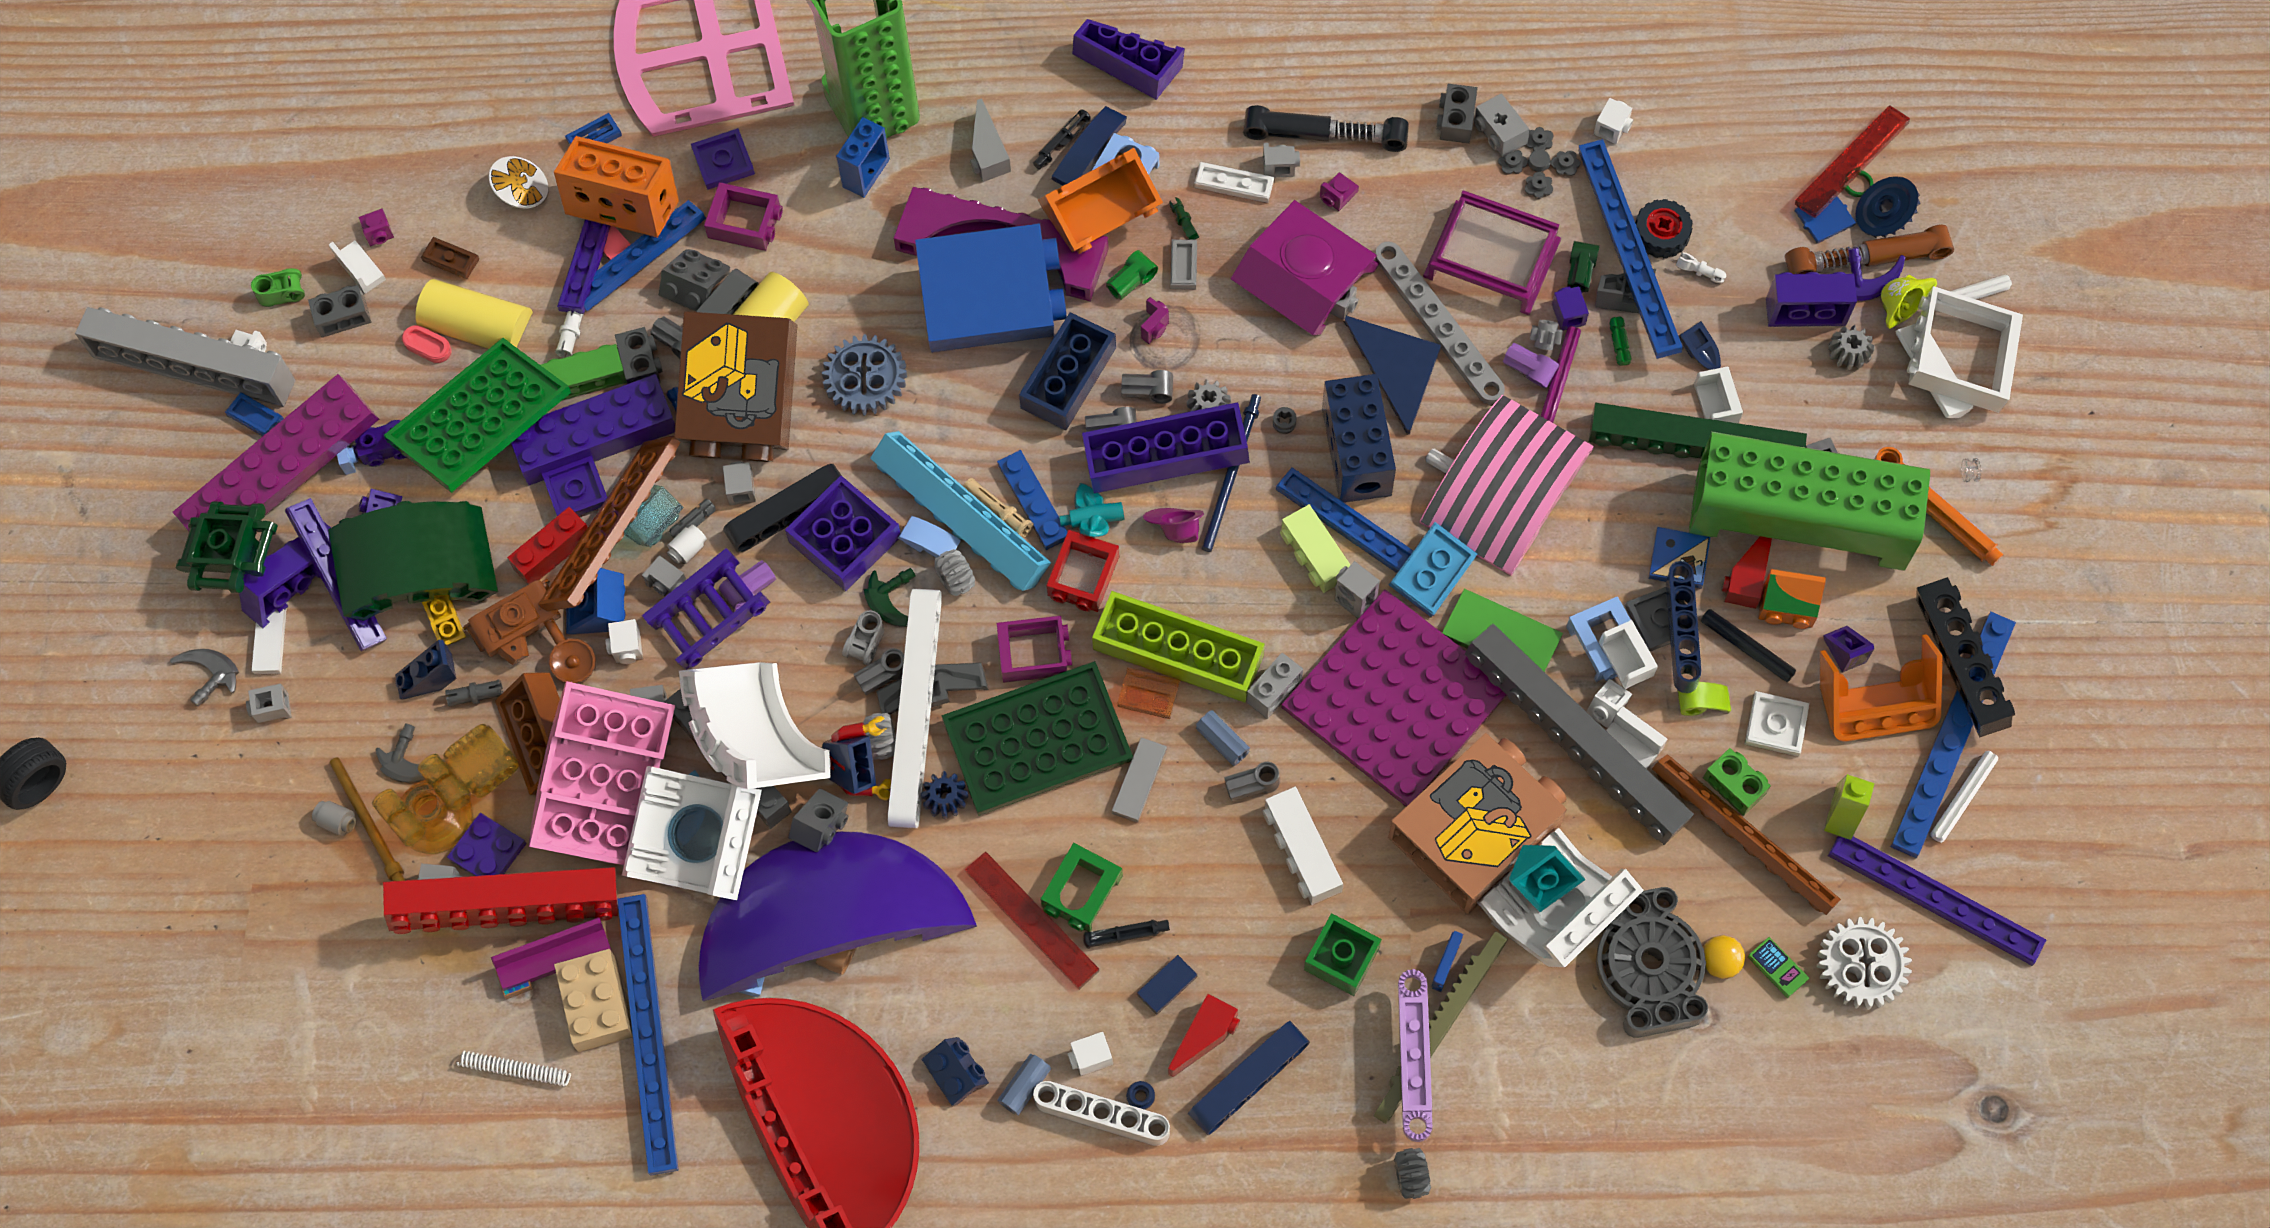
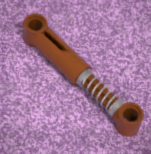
M1943 224L1931 226L1924 230V232L1863 241L1859 246H1853V248H1859V255H1861L1860 265L1864 264L1867 267L1897 262L1900 255L1905 256V261L1924 257L1939 260L1950 256L1954 252L1948 227ZM1848 246L1846 249L1840 248L1839 251L1833 249L1832 252L1826 250L1825 253L1823 251L1813 253L1808 247H1798L1788 251L1784 258L1788 271L1792 274L1822 272L1824 268L1825 270H1828L1830 267L1835 269L1836 266L1842 268V265L1848 267L1850 264L1848 262V248L1851 247Z

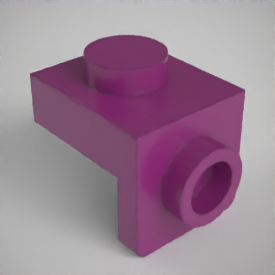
M1151 297L1146 300V312L1151 316L1141 325V339L1148 344L1154 338H1160L1169 324L1168 308L1161 301H1155Z

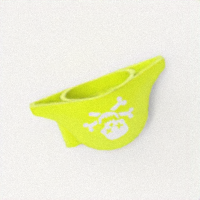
M1907 275L1906 277L1894 279L1884 286L1881 292V299L1884 310L1887 313L1886 325L1889 329L1904 322L1918 310L1922 296L1926 297L1932 287L1937 286L1936 279H1916L1911 275Z

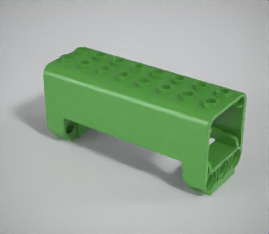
M806 0L813 12L825 74L822 77L824 95L848 138L862 117L884 127L886 138L896 133H903L908 128L917 124L920 120V112L902 0H873L876 18L844 33L841 32L839 24L831 26L829 23L825 5L826 0Z
M1711 431L1695 480L1689 533L1717 537L1719 530L1722 529L1879 557L1878 566L1905 571L1923 538L1930 469Z

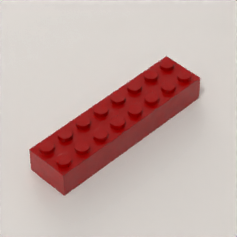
M615 867L383 882L384 917L388 930L394 931L395 934H408L411 930L423 929L424 932H437L440 928L452 927L453 930H466L469 926L480 925L481 928L489 929L497 927L498 924L507 923L510 926L519 927L526 925L527 922L537 921L542 925L553 924L555 920H567L570 923L582 922L584 918H600L601 921H607L612 919L613 916H618Z

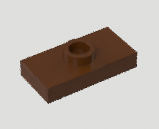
M433 237L423 252L421 259L425 263L468 279L479 261V256Z

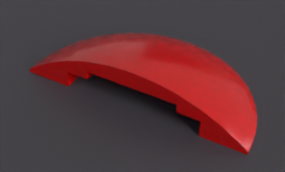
M757 998L733 1002L713 1009L722 1046L750 1121L781 1185L806 1227L892 1228L905 1208L913 1189L919 1160V1129L911 1095L900 1072L886 1052L854 1023L832 1011L807 1002L783 998Z

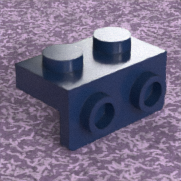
M959 1037L944 1039L921 1059L951 1106L958 1105L977 1088L985 1087L989 1083L983 1068L974 1061L969 1053L968 1045Z

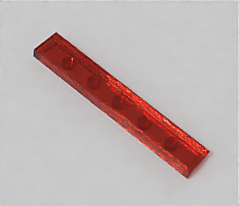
M1889 105L1795 200V205L1816 218L1909 124L1910 118Z
M986 851L965 869V872L1078 990L1100 971L1092 960Z

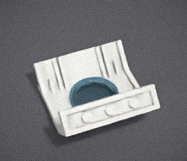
M647 766L622 875L737 900L762 790L756 788L745 789L730 783Z

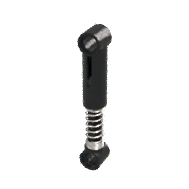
M1253 105L1249 106L1245 111L1243 133L1244 136L1252 140H1263L1268 136L1328 142L1330 138L1335 139V137H1338L1339 140L1341 137L1345 138V140L1352 138V141L1355 139H1359V141L1365 139L1366 142L1372 140L1373 143H1382V147L1385 150L1400 152L1407 148L1409 123L1406 119L1400 117L1387 118L1384 124L1376 123L1375 125L1373 123L1367 125L1366 122L1360 124L1359 121L1356 124L1352 121L1346 123L1345 120L1342 123L1338 119L1332 120L1331 116L1274 112L1264 106Z

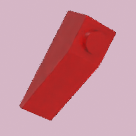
M1759 536L1733 567L1730 576L1724 577L1721 589L1722 592H1726L1724 602L1753 609L1757 608L1762 595L1772 538Z
M1207 994L1168 1067V1075L1176 1076L1224 1042L1228 1034L1233 1035L1240 1023V1019L1237 1018L1238 1009Z

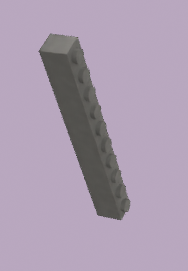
M1494 624L1490 625L1471 642L1465 653L1470 663L1482 670L1493 685L1498 686L1505 692L1513 704L1518 705L1533 723L1538 724L1554 743H1558L1574 762L1579 763L1588 772L1591 779L1599 782L1608 791L1612 799L1621 803L1633 819L1644 825L1654 839L1659 840L1665 845L1688 823L1694 814Z

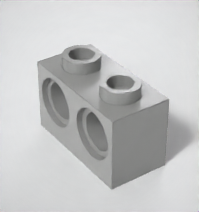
M1354 561L1349 568L1344 566L1336 576L1335 601L1359 619L1377 599L1380 580Z
M1281 653L1247 691V704L1268 719L1302 681L1303 668L1284 653Z

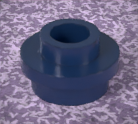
M1135 1082L1127 1090V1101L1130 1106L1146 1110L1154 1103L1155 1091L1147 1082ZM1138 1092L1145 1093V1100H1137L1135 1098Z

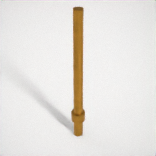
M333 758L329 763L385 865L384 871L388 879L391 881H406L403 876L404 870L402 866L394 860L340 758Z

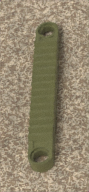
M1497 931L1492 935L1479 956H1471L1469 964L1465 965L1463 973L1459 974L1457 982L1453 983L1451 991L1446 994L1445 1000L1440 1003L1438 1011L1434 1012L1432 1020H1429L1430 1058L1508 941V938ZM1398 1066L1395 1076L1391 1077L1389 1082L1391 1089L1374 1114V1117L1385 1124L1388 1123L1402 1102L1401 1066Z

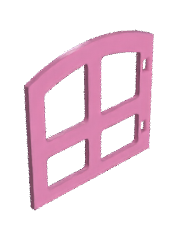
M619 0L614 24L616 67L622 88L631 108L652 137L794 106L770 0H754L760 23L759 28L730 35H722L720 32L713 0H694L702 39L698 42L643 54H636V28L639 11L642 8L678 0ZM764 47L768 56L774 89L749 96L736 97L727 63V55L742 50ZM706 59L710 68L716 102L663 114L648 93L641 74L651 70ZM762 99L767 101V104L752 107L751 102ZM690 115L691 121L676 124V118Z

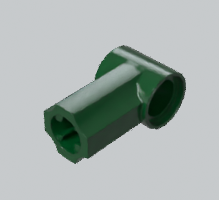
M1579 241L1573 242L1567 287L1574 288L1579 286L1582 293L1589 291L1592 271L1596 266L1599 245Z

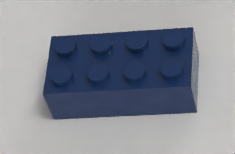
M1069 312L1019 394L1020 409L1063 430H1067L1116 349V334Z

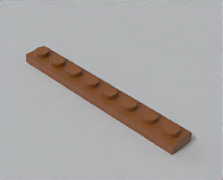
M1668 754L1654 765L1652 770L1657 773L1658 778L1662 782L1674 787L1681 798L1699 808L1705 818L1713 820L1722 828L1725 835L1736 839L1742 844L1744 850L1749 855L1761 860L1769 872L1780 876L1787 882L1788 887L1792 891L1800 893L1805 897L1816 911L1827 915L1841 900Z

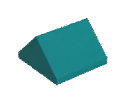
M1522 845L1509 880L1539 912H1542L1585 881V878L1556 846Z

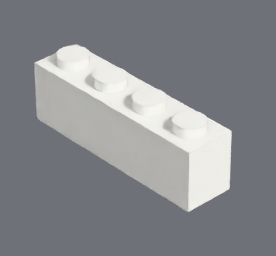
M1296 786L1265 800V809L1262 810L1264 818L1268 825L1273 824L1277 832L1274 834L1276 843L1280 850L1285 849L1289 857L1286 858V863L1292 874L1296 873L1300 880L1298 888L1304 899L1308 897L1311 905L1341 893L1343 882Z

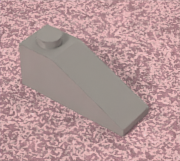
M981 98L977 100L972 144L973 159L970 160L973 172L975 174L979 173L982 181L985 182L1011 172L1010 158Z

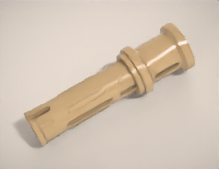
M973 478L968 479L964 483V488L1022 538H1026L1031 532L1034 523L1021 517L1015 507L1003 504Z

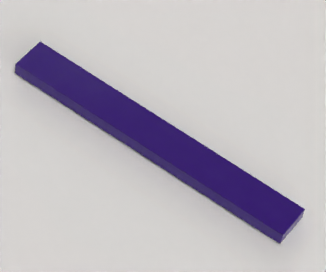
M1838 836L1828 854V857L2031 966L2035 964L2046 942V939L1854 836L1851 840Z

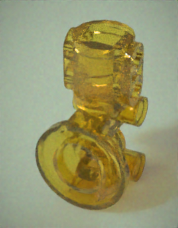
M480 724L457 740L444 752V761L438 754L426 757L417 768L425 780L411 786L401 798L393 789L384 790L375 797L372 802L373 807L405 846H409L411 849L424 854H438L454 848L473 821L471 796H476L477 798L486 796L517 771L519 767L518 760L489 725ZM437 799L436 808L432 813L428 815L417 814L418 809L425 802Z

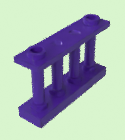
M727 548L642 615L645 621L655 630L663 628L682 652L675 660L686 670L697 666L702 661L704 655L753 616L756 617L762 614L766 606L771 603L761 591L755 596L735 571L736 566L740 562ZM722 577H727L746 602L735 612H732L714 588L715 583ZM701 594H705L725 619L713 629L710 628L693 606V601ZM680 611H684L704 636L692 646L688 644L672 623V617Z

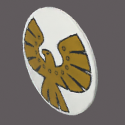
M515 156L503 157L497 160L490 168V186L503 202L513 207L528 209L540 205L547 197V179L540 168L529 160Z

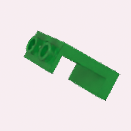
M1073 842L1040 899L1041 906L1044 908L1043 911L1055 919H1058L1059 916L1068 921L1070 927L1082 932L1084 929L1091 932L1092 923L1114 885L1118 886L1121 881L1123 869ZM1078 864L1101 878L1086 904L1078 910H1071L1063 906L1060 901V895Z

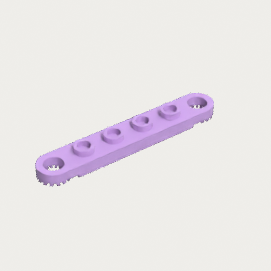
M1412 969L1403 972L1398 981L1403 1132L1409 1140L1422 1142L1430 1136L1433 1126L1427 979L1424 974L1419 970ZM1416 978L1421 984L1420 989L1410 992V990L1405 988V980ZM1414 1119H1420L1425 1123L1426 1130L1423 1133L1415 1134L1410 1130V1122Z

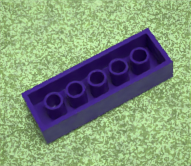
M654 374L547 413L511 444L521 472L528 486L544 481L542 473L591 455L595 462L642 445L643 442L675 433V423L658 378Z
M1238 402L1082 433L1094 493L1250 463Z

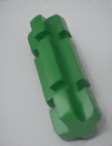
M1621 316L1612 317L1609 325L1613 333L1611 335L1614 351L1617 354V364L1619 366L1629 365L1632 358L1628 350L1629 342L1626 329H1624V318Z

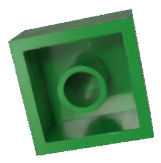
M1331 913L1305 961L1304 971L1355 996L1380 949L1382 939Z

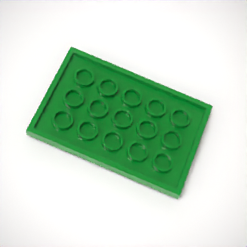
M502 338L384 434V437L390 445L452 493L572 392L567 384Z

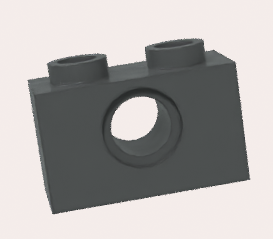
M819 788L793 817L788 838L818 852L824 844H830L838 829L842 830L846 825L849 817L846 814L849 802Z

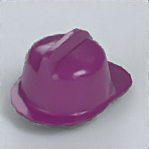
M1158 508L1146 512L1143 518L1146 522L1160 525L1168 540L1176 543H1192L1198 540L1199 518L1204 515V512L1201 510Z

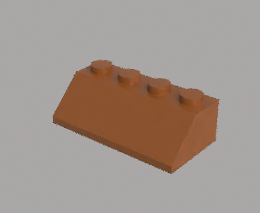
M523 673L495 700L530 795L537 794L544 756L560 701L550 673Z

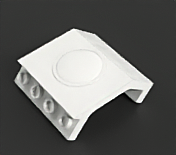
M1554 828L1537 845L1556 846L1584 876L1585 881L1542 912H1539L1510 882L1509 877L1513 870L1512 868L1477 903L1493 921L1491 923L1493 926L1548 967H1566L1644 890L1626 869H1620L1613 877L1586 859L1559 828Z

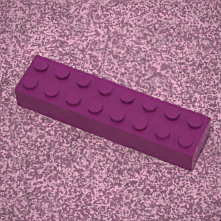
M337 374L176 508L173 514L188 531L190 530L188 527L190 518L200 517L201 513H208L209 506L213 501H221L228 505L249 506L253 503H262L265 506L266 515L375 424L379 418L347 380Z

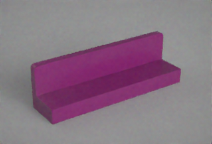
M596 918L492 956L491 960L496 968L502 989L506 991L530 981L531 983L555 974L554 964L606 949L611 950L600 918Z

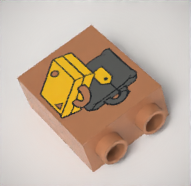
M1487 733L1479 738L1391 821L1388 838L1467 915L1479 905L1477 902L1514 867L1522 845H1537L1554 828H1560L1567 811L1562 805L1566 801V796L1553 780L1543 776L1537 781L1522 767L1526 763L1525 756L1513 742L1503 738L1497 743Z

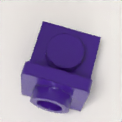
M371 488L366 497H361L358 511L364 514L377 509L396 506L397 503L402 501V496Z

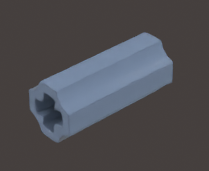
M1213 710L1207 712L1196 724V729L1233 766L1239 764L1250 752V747Z
M1029 1054L998 1098L999 1104L1011 1113L1019 1116L1033 1096L1036 1085L1043 1082L1051 1067L1038 1056Z

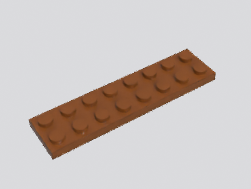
M674 435L643 442L538 606L546 611L576 607L583 601V594L588 586L597 579V572L600 567L609 560L611 550L624 537V530L627 525L636 518L638 508L649 498L650 490L654 483L663 476V469L676 456V449L681 442L675 439Z

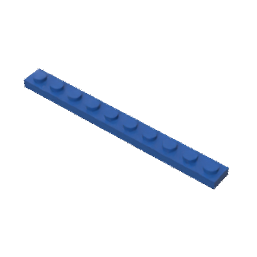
M1601 139L1579 145L1578 152L1656 359L1682 353L1681 341L1604 140Z
M1990 611L1980 633L1982 639V646L1980 647L1984 654H1989L1993 663V669L1991 670L1995 674L2016 622ZM1979 676L1971 677L1973 681L1983 680V678ZM1957 689L1890 846L1914 858H1917L1920 854L1973 727V722Z
M641 894L618 898L617 901L648 1174L652 1176L679 1171L648 902L647 896Z

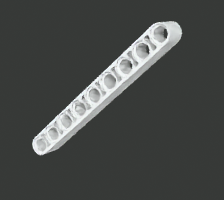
M912 589L888 809L889 827L918 828L922 802L921 792H923L942 599L940 590Z

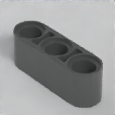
M734 269L696 312L733 314L759 283L739 269Z

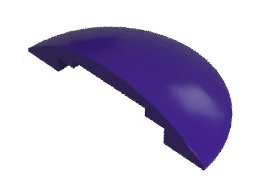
M844 831L835 832L830 844H824L818 852L795 841H790L758 858L743 871L737 900L720 897L708 920L700 947L699 985L702 1001L758 987L757 979L784 972V967L890 938L898 941L921 934L922 941H927L977 927L967 901L953 880L928 857L905 844L879 835Z

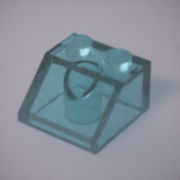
M653 485L649 498L640 505L636 518L624 530L625 536L642 546L651 547L661 540L664 530L677 521L680 511L684 508L663 486Z

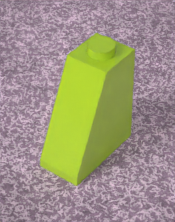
M1848 774L1841 779L1835 787L1824 831L1851 840L1869 807L1875 783Z

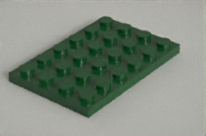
M1096 661L941 715L978 816L1126 764L1133 759L1132 752Z

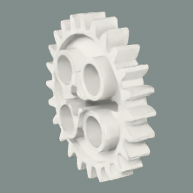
M1859 917L1854 925L1849 918L1845 922V927L1838 923L1835 926L1836 932L1830 930L1826 935L1829 940L1823 939L1820 944L1826 949L1820 950L1817 953L1818 957L1824 959L1817 964L1818 968L1825 969L1820 975V979H1829V983L1825 988L1830 989L1834 987L1836 989L1834 998L1841 994L1844 995L1843 1004L1845 1005L1852 999L1856 1009L1864 1002L1867 1010H1870L1873 1001L1878 1008H1881L1884 1005V999L1891 1003L1894 1000L1893 994L1899 996L1903 992L1901 987H1905L1909 982L1904 977L1909 976L1912 970L1904 966L1909 965L1912 959L1903 957L1909 948H1900L1899 944L1903 938L1894 939L1892 937L1895 932L1894 928L1888 932L1884 931L1885 922L1876 927L1874 926L1873 918L1867 924H1864L1862 917ZM1859 939H1862V940L1864 941V948H1863V950H1862V945H1861V942L1859 941ZM1871 944L1879 945L1882 948L1883 954L1873 952ZM1842 945L1851 946L1855 954L1848 955L1845 953ZM1864 963L1869 964L1867 969H1865ZM1846 972L1854 973L1857 976L1858 982H1850L1846 978ZM1874 972H1882L1886 977V981L1881 982L1877 980ZM1865 977L1869 987H1866L1864 984Z

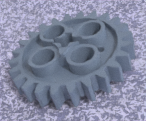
M866 334L863 335L862 341H858L856 336H853V343L849 344L844 339L843 348L834 346L836 355L832 353L827 354L830 362L823 363L826 370L822 372V377L825 380L823 381L824 389H828V398L833 397L835 406L841 403L843 411L851 407L852 414L854 415L858 409L862 410L863 416L866 415L867 409H871L876 414L878 406L883 410H887L885 404L887 401L895 404L893 395L902 396L900 388L906 387L904 379L907 378V371L904 370L906 368L905 360H902L901 352H896L894 344L887 347V339H883L878 343L876 335H874L871 341H868ZM867 355V393L863 395V356ZM850 361L857 362L855 365L852 366L846 365ZM875 361H883L880 365H873ZM851 384L857 385L853 389L846 388L848 385ZM875 384L883 385L878 389L872 388Z

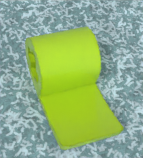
M1699 682L1696 690L1691 693L1678 691L1680 712L1684 716L1699 715L1707 709L1728 713L1731 711L1728 687L1725 685Z

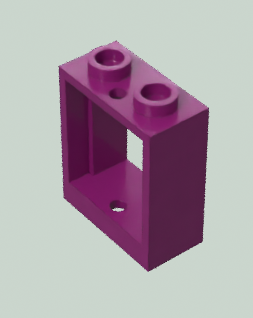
M719 182L704 224L707 237L713 240L766 251L769 242L772 243L774 240V226L776 221H780L782 217L783 206L780 205L778 195ZM731 200L766 208L759 232L723 224Z
M1061 616L996 623L1003 683L1048 678L1067 671V666H1072L1071 650H1065L1064 641H1069L1068 624L1062 625ZM1056 633L1060 663L1012 668L1009 638Z

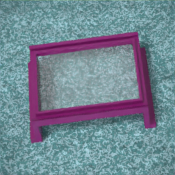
M1463 190L1459 201H1455L1423 277L1433 281L1436 272L1440 271L1522 301L1520 313L1530 315L1561 242V237L1557 236L1560 224Z

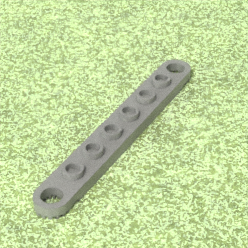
M1393 242L1381 243L1376 249L1377 256L1375 260L1379 263L1385 275L1437 344L1441 345L1443 352L1471 389L1475 391L1480 400L1485 404L1494 405L1501 395H1504L1505 387L1502 381L1401 248ZM1386 250H1391L1395 257L1387 260L1381 254ZM1489 385L1492 387L1493 385L1498 389V394L1494 396L1487 395L1484 392V388L1486 386L1489 387Z

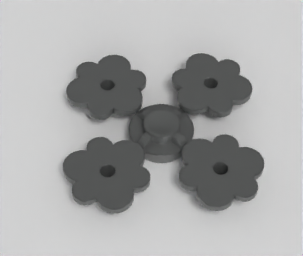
M1542 127L1529 130L1528 144L1526 146L1533 148L1534 151L1528 160L1522 156L1520 150L1510 152L1498 159V164L1502 166V172L1505 174H1512L1513 172L1519 174L1527 164L1534 171H1538L1534 173L1533 177L1529 176L1526 178L1527 185L1525 186V192L1529 195H1534L1536 198H1542L1543 195H1550L1553 192L1552 178L1546 177L1541 172L1547 170L1550 164L1556 169L1557 174H1566L1568 176L1575 175L1577 168L1581 164L1574 151H1567L1566 153L1559 151L1556 157L1550 160V156L1545 149L1552 147L1554 135L1549 130L1544 131Z

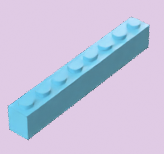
M901 432L885 433L870 457L877 464V468L881 472L890 475L899 488L913 495L914 500L919 505L929 509L937 521L945 523L951 528L952 533L957 538L967 542L975 554L984 557L990 562V566L995 571L1005 575L1013 587L1022 591L1035 588L1051 562Z

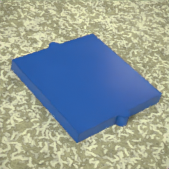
M1834 190L1795 209L1796 214L1804 224L1803 228L1809 231L1817 244L1856 225L1855 220L1847 210V205L1841 202Z

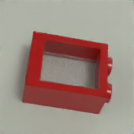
M1068 530L1046 585L1047 596L1058 603L1068 602L1074 604L1082 611L1090 612L1092 610L1098 612L1120 557L1119 546Z

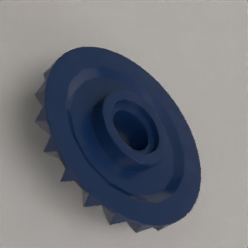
M1898 176L1884 178L1874 183L1864 192L1857 204L1855 217L1859 228L1867 235H1872L1875 238L1879 236L1886 238L1888 234L1896 235V231L1899 229L1905 230L1904 225L1907 222H1912V216L1918 213L1917 206L1921 204L1918 198L1920 194L1917 191V187L1910 180Z

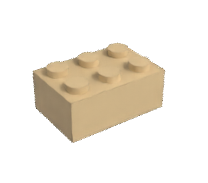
M610 949L554 964L572 1045L578 1052L633 1037L616 958Z

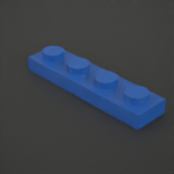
M1019 450L998 460V467L1028 520L1034 523L1033 529L1045 550L1063 543L1068 532L1064 526H1061L1058 514L1022 451Z

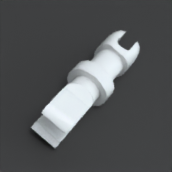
M1685 252L1681 253L1676 263V266L1680 269L1697 272L1696 275L1700 277L1704 275L1711 278V281L1719 284L1724 282L1723 278H1726V273L1723 270L1709 267L1705 261L1700 263L1692 255Z

